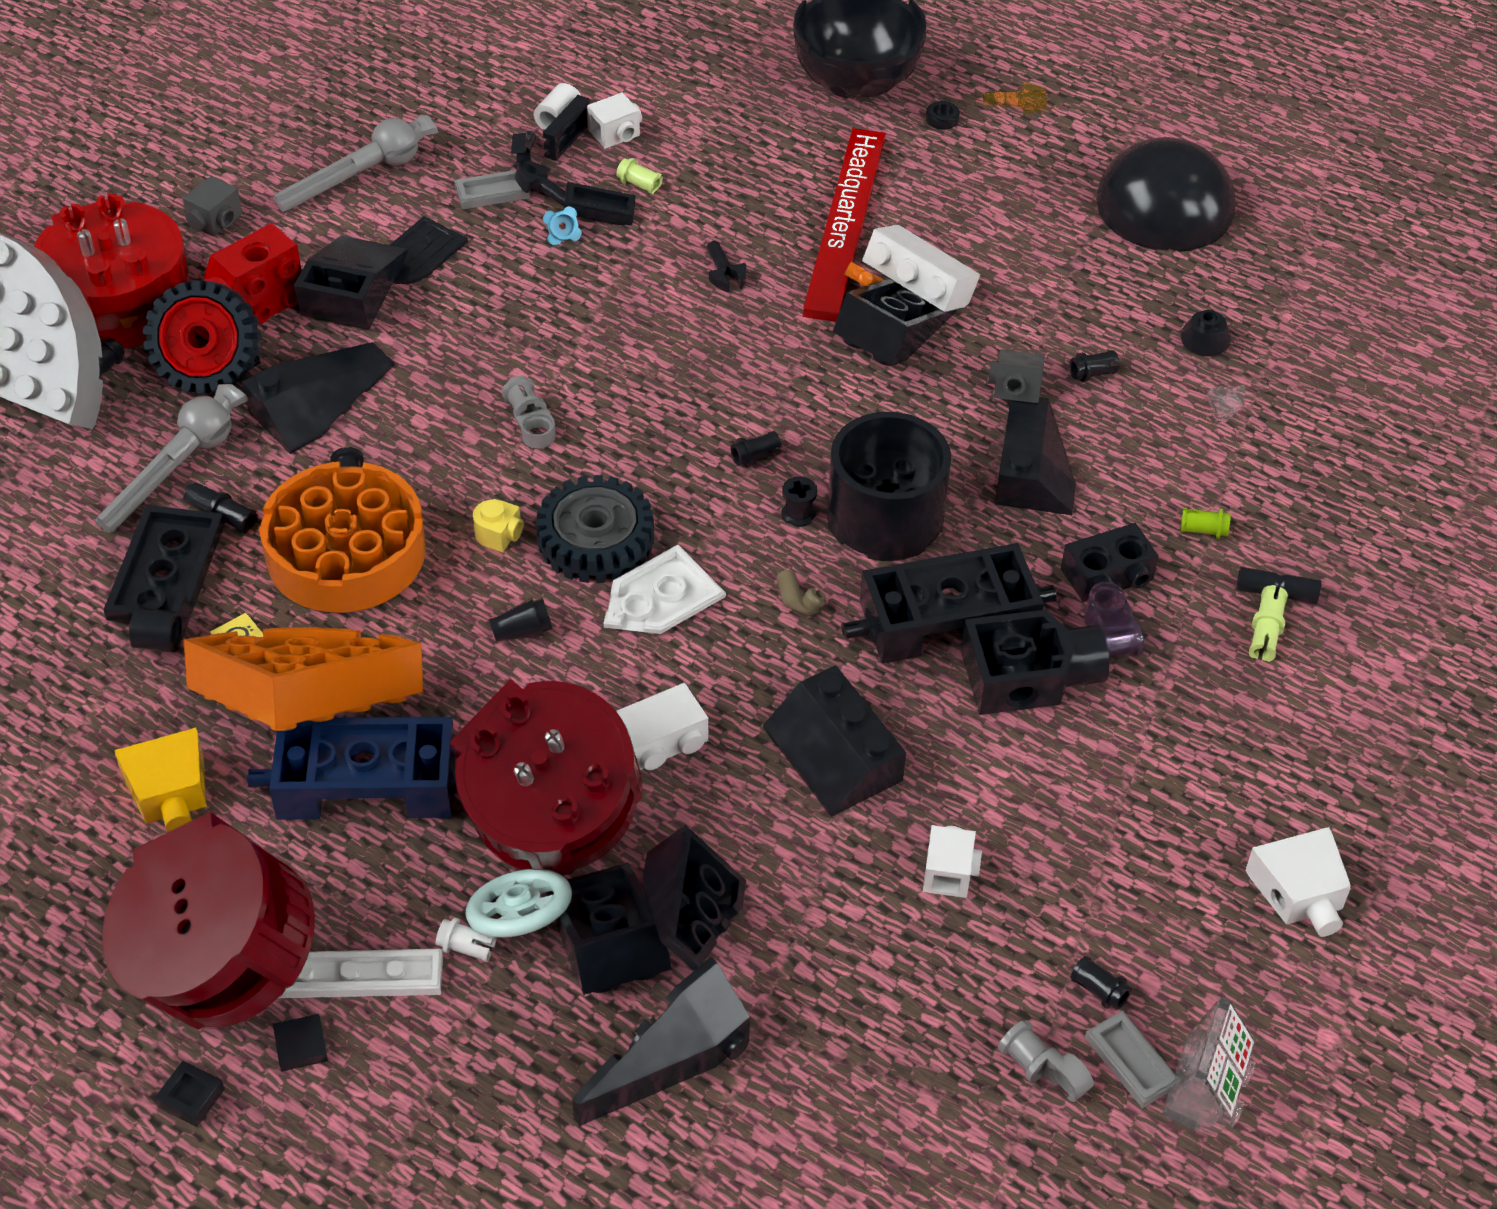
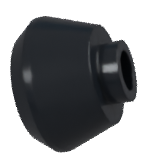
M1203 310L1195 313L1181 330V341L1184 346L1192 353L1200 356L1210 357L1221 354L1228 349L1231 342L1226 319L1214 310Z

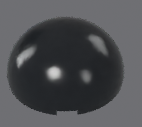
M1160 137L1141 141L1121 152L1105 170L1096 196L1098 211L1102 220L1118 236L1144 248L1156 250V248L1179 249V252L1199 249L1221 238L1233 221L1236 205L1235 191L1231 178L1217 157L1206 148L1194 142L1173 137Z

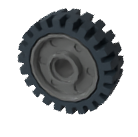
M594 475L593 482H588L587 476L578 477V484L575 485L570 479L563 482V490L557 486L552 489L551 497L545 496L542 500V507L538 508L536 530L540 553H542L543 559L547 564L551 563L552 569L555 572L560 573L564 570V577L573 580L576 574H579L580 582L589 583L590 576H596V583H605V575L609 574L612 580H615L621 576L622 570L627 573L635 569V564L638 566L642 565L646 561V555L649 556L652 551L654 519L651 504L648 498L644 499L641 490L637 488L633 491L632 484L624 481L619 486V479L610 476L608 482H603V475Z

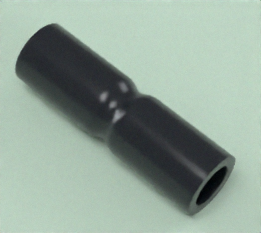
M1240 566L1236 590L1262 594V590L1265 587L1275 585L1274 595H1278L1279 589L1282 587L1287 591L1288 599L1318 603L1321 580L1288 574L1279 575L1271 571Z

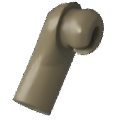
M784 570L777 575L776 580L786 607L806 616H814L821 612L822 607L826 603V597L820 589L815 591V588H810L806 592L800 590L796 574L792 570Z

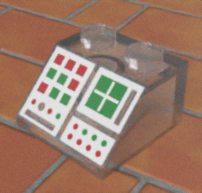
M1221 996L1187 1035L1175 1071V1078L1162 1112L1163 1115L1212 1137H1216L1227 1125L1233 1127L1237 1123L1244 1107V1101L1239 1099L1241 1088L1247 1086L1256 1066V1062L1250 1059L1255 1040L1230 1000Z

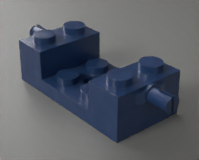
M452 717L333 718L322 722L311 720L299 722L297 727L292 730L277 731L272 769H248V787H269L276 820L320 819L322 799L405 798L408 818H452L453 795L457 790L455 778L456 755L449 743L455 737ZM367 752L374 755L370 761L365 763L352 761V758L359 753Z

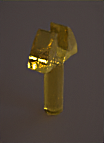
M1023 82L1022 91L985 92L983 103L984 105L1020 106L1024 108V114H1029L1046 107V89Z

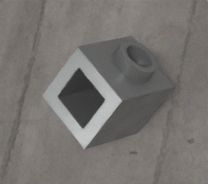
M212 175L182 198L188 224L194 230H203L212 236H215L224 228L230 227L235 219L242 214L238 188Z
M1000 349L999 362L991 361L988 384H995L994 398L1039 403L1045 355Z

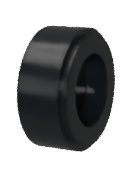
M937 101L927 107L926 122L936 129H951L958 124L960 111L951 102Z

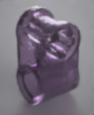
M1101 582L1094 585L1089 593L1084 620L1086 626L1099 625L1102 628L1108 646L1109 660L1111 656L1131 653L1133 656L1142 655L1144 651L1142 630L1138 621L1134 618L1122 588L1110 582Z

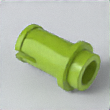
M1183 507L1181 532L1216 535V539L1219 540L1220 536L1228 537L1231 513H1223L1221 508H1219V512Z

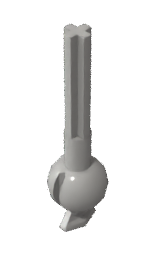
M419 115L415 121L409 124L400 118L383 120L375 127L371 136V143L274 194V202L284 212L381 161L391 166L406 164L415 157L418 150V140L422 139L424 135L439 133L437 126L428 115Z
M220 384L217 386L216 395L213 398L198 396L186 402L178 414L177 425L179 432L94 520L97 526L102 527L109 534L114 532L196 448L211 449L223 443L231 430L232 421L229 413L233 407L249 400L247 395L232 384Z

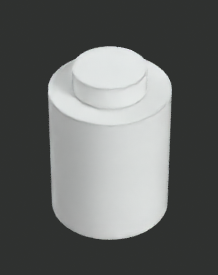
M558 84L534 110V118L538 126L546 129L577 95H581L579 91L569 84Z

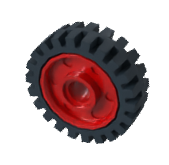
M190 281L177 284L174 288H169L163 292L164 295L154 301L153 310L148 311L146 316L148 324L143 327V334H146L147 340L143 343L144 349L149 351L150 356L147 358L150 364L155 365L157 374L160 377L166 378L168 380L167 383L188 392L211 393L216 392L217 386L220 384L235 385L236 382L241 381L247 376L248 370L253 368L256 363L254 359L259 355L260 351L258 341L261 340V332L257 328V325L260 324L257 316H254L252 313L253 308L251 305L245 302L244 297L238 292L216 282ZM200 327H205L210 335V340L205 347L199 346L195 339V334Z

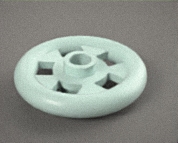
M525 869L507 873L489 881L472 895L466 907V919L471 928L480 934L490 937H514L528 934L547 926L564 913L571 901V886L566 878L551 870ZM548 891L554 892V895L546 896L543 898H541L540 896L541 893H545ZM496 913L502 915L499 919L490 918Z

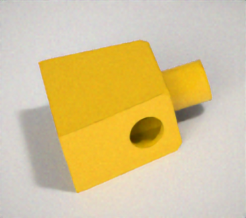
M196 728L114 750L123 780L146 823L163 819L166 830L170 832L192 821L190 811L207 806L204 755Z

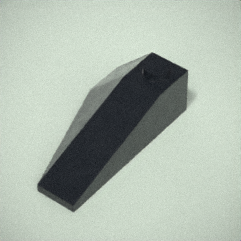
M371 342L276 364L242 382L244 393L249 399L246 402L247 409L278 443L291 454L321 438L341 414L345 415L352 408L351 404L363 392H368L394 366V362Z
M1039 397V403L1010 400L995 505L1072 515L1076 483L1049 398Z
M684 825L647 852L642 880L661 942L694 971L702 965L713 950L719 935L725 932L731 925L729 921L743 908L746 880L688 826Z
M712 957L688 975L665 997L671 1005L654 1024H650L646 1019L635 1030L637 1035L632 1040L629 1051L624 1056L619 1053L612 1055L572 1098L574 1120L580 1126L716 1068L727 1057L730 1060H734L745 1051L750 1041V1016L719 964Z

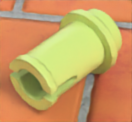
M634 158L629 160L623 159L616 172L622 184H633L652 195L661 186L663 180L662 174L639 165L638 161Z

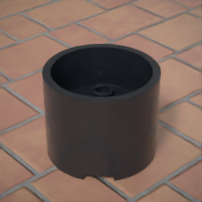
M899 412L867 414L852 420L838 432L831 448L827 520L833 536L841 545L846 544L853 550L868 555V559L899 561L925 552L926 547L936 540L940 532H942L951 466L950 447L941 432L923 419Z

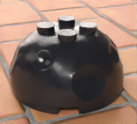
M803 0L795 12L793 24L797 58L815 83L837 96H879L906 80L916 68L926 38L925 15L913 0H909V4L902 0H812L806 4V0Z

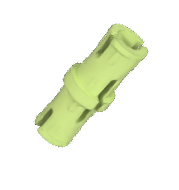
M1275 585L1267 586L1262 590L1259 612H1256L1252 621V628L1255 631L1249 648L1250 657L1258 659L1260 648L1264 647L1262 660L1268 662L1273 661L1276 656L1278 636L1283 633L1285 627L1283 613L1288 599L1287 591L1282 587L1279 589L1277 599H1274Z

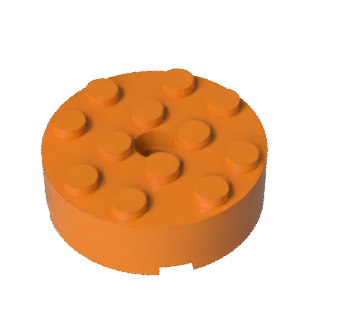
M340 461L317 465L301 471L283 482L270 495L263 507L264 515L261 526H259V533L268 574L276 588L283 595L306 608L322 612L347 613L378 606L405 590L416 578L424 563L426 541L419 499L413 488L402 477L384 467L363 462V467H340Z

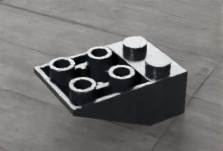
M341 235L307 260L294 284L301 316L369 330L408 254V249Z

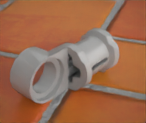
M523 375L513 377L503 386L501 394L504 401L513 407V415L521 428L523 442L531 448H545L551 445L556 437L555 422L544 400L536 396L534 392L535 386L530 378H526ZM538 427L548 430L538 435L529 432L531 429Z
M1028 1020L1020 1021L1014 1025L999 1042L998 1050L1003 1055L1009 1054L1026 1071L1025 1077L1030 1083L1036 1082L1042 1076H1045L1053 1085L1058 1083L1069 1094L1067 1099L1070 1102L1077 1101L1094 1086L1089 1070L1076 1056L1070 1053L1062 1055L1056 1048H1049L1032 1031L1033 1025Z

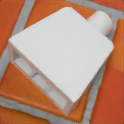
M1329 827L1252 848L1245 871L1285 924L1310 919L1318 935L1321 937L1332 935L1341 929L1343 922L1337 911L1344 907L1350 891V882Z

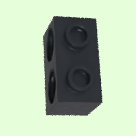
M1135 522L1065 544L1061 570L1082 602L1095 598L1104 600L1111 597L1117 591L1129 587L1138 589L1147 585L1154 579L1159 555Z

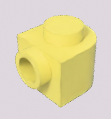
M491 499L481 502L473 511L475 537L481 545L504 552L511 541L516 542L520 538L524 521L520 517L519 506Z

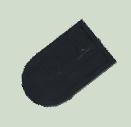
M423 216L390 244L391 246L408 249V254L393 283L411 284L426 278L468 242V238Z

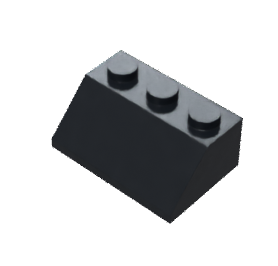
M836 665L801 681L763 724L764 730L831 817L903 781L906 759L905 750Z

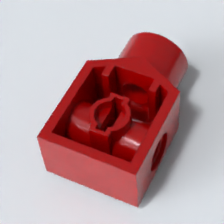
M270 223L210 255L203 281L223 284L238 292L244 297V301L248 302L253 308L252 313L254 316H257L259 324H263L271 316L298 304L294 284L302 271L298 245L273 223ZM200 327L197 330V333L203 339L210 338L209 332L205 327Z

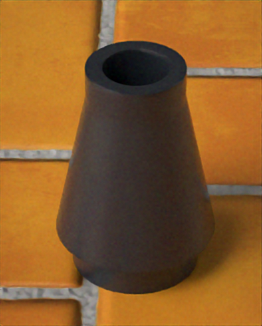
M531 597L505 613L489 619L496 642L544 636L543 632L553 629L543 598L533 601Z

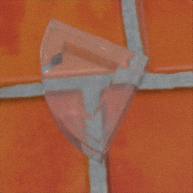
M1244 385L1208 389L1206 398L1216 423L1232 419L1233 415L1241 409L1246 393Z

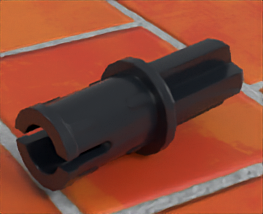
M197 482L188 484L185 488L183 499L187 504L201 511L222 513L225 523L244 534L257 523V511L232 500L231 495L226 492L219 494Z

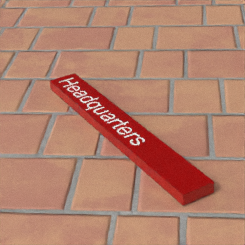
M852 128L804 303L803 317L836 322L850 279V277L844 274L851 262L854 263L885 143V132Z

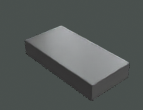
M517 170L454 180L462 210L530 198V192L526 193L516 182L514 176Z
M1123 1010L1086 1031L1084 1038L1141 1108L1146 1107L1179 1087L1181 1080Z

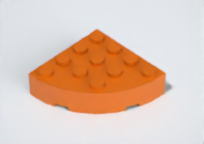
M305 627L263 629V637L238 636V632L235 631L184 639L187 688L204 695V698L207 700H215L225 705L226 709L236 710L247 715L250 720L261 721L275 731L292 730L297 727V723L307 720L316 722L328 721L334 718V714L344 711L365 712L371 709V705L381 702L401 703L407 700V696L423 692L422 645L419 642L398 636L380 634L377 640L374 638H361V630Z

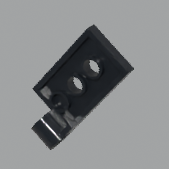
M145 505L103 609L106 620L130 623L129 640L132 648L171 653L177 652L225 526L222 513ZM170 541H183V543L177 547L165 546ZM161 570L172 571L165 577L158 578L153 576Z

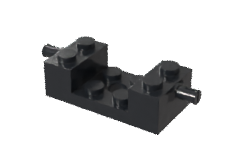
M1018 543L862 571L860 604L865 619L842 622L841 629L845 640L868 635L875 643L881 663H888L920 657L922 655L924 635L964 628L965 619L1043 610L1044 603L1056 601V590L1054 585L1037 588ZM947 588H954L962 594L948 596L942 591Z

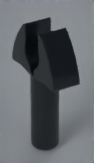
M533 131L513 134L511 154H516V162L514 164L516 170L519 165L523 167L525 161L532 162L531 150L537 139Z
M525 161L523 167L518 166L514 177L523 191L528 193L532 189H539L564 207L565 190L547 179L551 169L531 161Z
M718 241L709 242L707 244V251L717 270L709 271V281L717 288L729 292V282L726 278V275H729L737 280L740 289H742L746 282V263L730 264Z

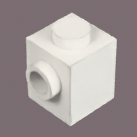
M623 93L587 105L588 131L605 149L622 142H629L633 138L640 136L641 111L637 104L632 103Z
M931 826L923 892L967 898L970 875L979 876L982 850L974 849L976 831L963 830L956 826Z

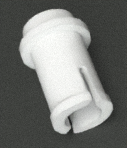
M453 918L452 921L444 919L437 933L436 945L443 947L444 953H449L450 950L488 962L492 952L489 948L476 945V943L494 948L497 937L480 934L473 928L460 924V919Z

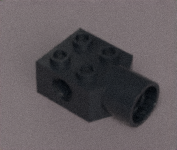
M1046 609L965 619L961 654L979 715L1061 705L1066 687L1103 683L1108 679V646L1104 632L1099 625L1065 628Z

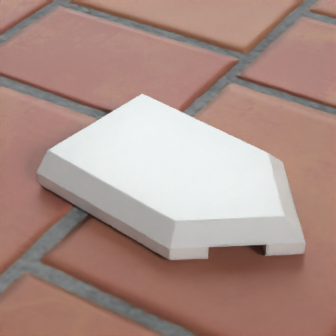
M676 545L613 580L608 611H606L604 628L662 634L725 598L726 593L679 545Z

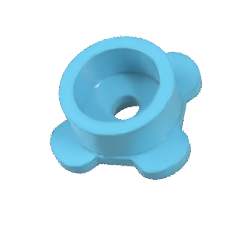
M566 207L560 212L548 211L544 214L543 222L548 227L549 235L547 240L550 244L557 245L565 240L577 241L580 239L582 232L578 228L577 212L574 208ZM564 223L565 229H560L559 224Z

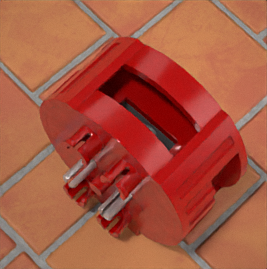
M108 193V199L106 200L101 195L95 203L85 206L71 204V210L66 205L60 210V213L51 215L53 225L47 226L36 240L34 247L42 250L57 262L56 265L61 268L67 277H71L80 288L93 314L100 340L113 338L125 349L142 345L144 341H147L146 334H143V327L148 324L146 316L148 311L153 310L154 301L164 295L163 292L169 288H174L177 284L183 282H190L191 279L188 275L189 268L182 234L175 221L169 215L153 206L138 202L125 203L122 195L118 196ZM139 316L132 323L131 328L124 329L120 322V319Z

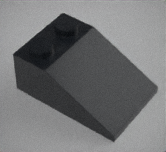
M890 278L847 292L832 332L843 337V341L847 345L857 349H864L871 353L873 359L878 363L893 366L906 361L957 309L944 312Z
M629 862L567 879L572 890L571 901L564 913L555 922L572 972L583 995L592 992H607L616 985L634 980H648L657 976L658 973L672 970L669 950L660 940L646 891ZM553 891L545 892L546 896L554 895Z

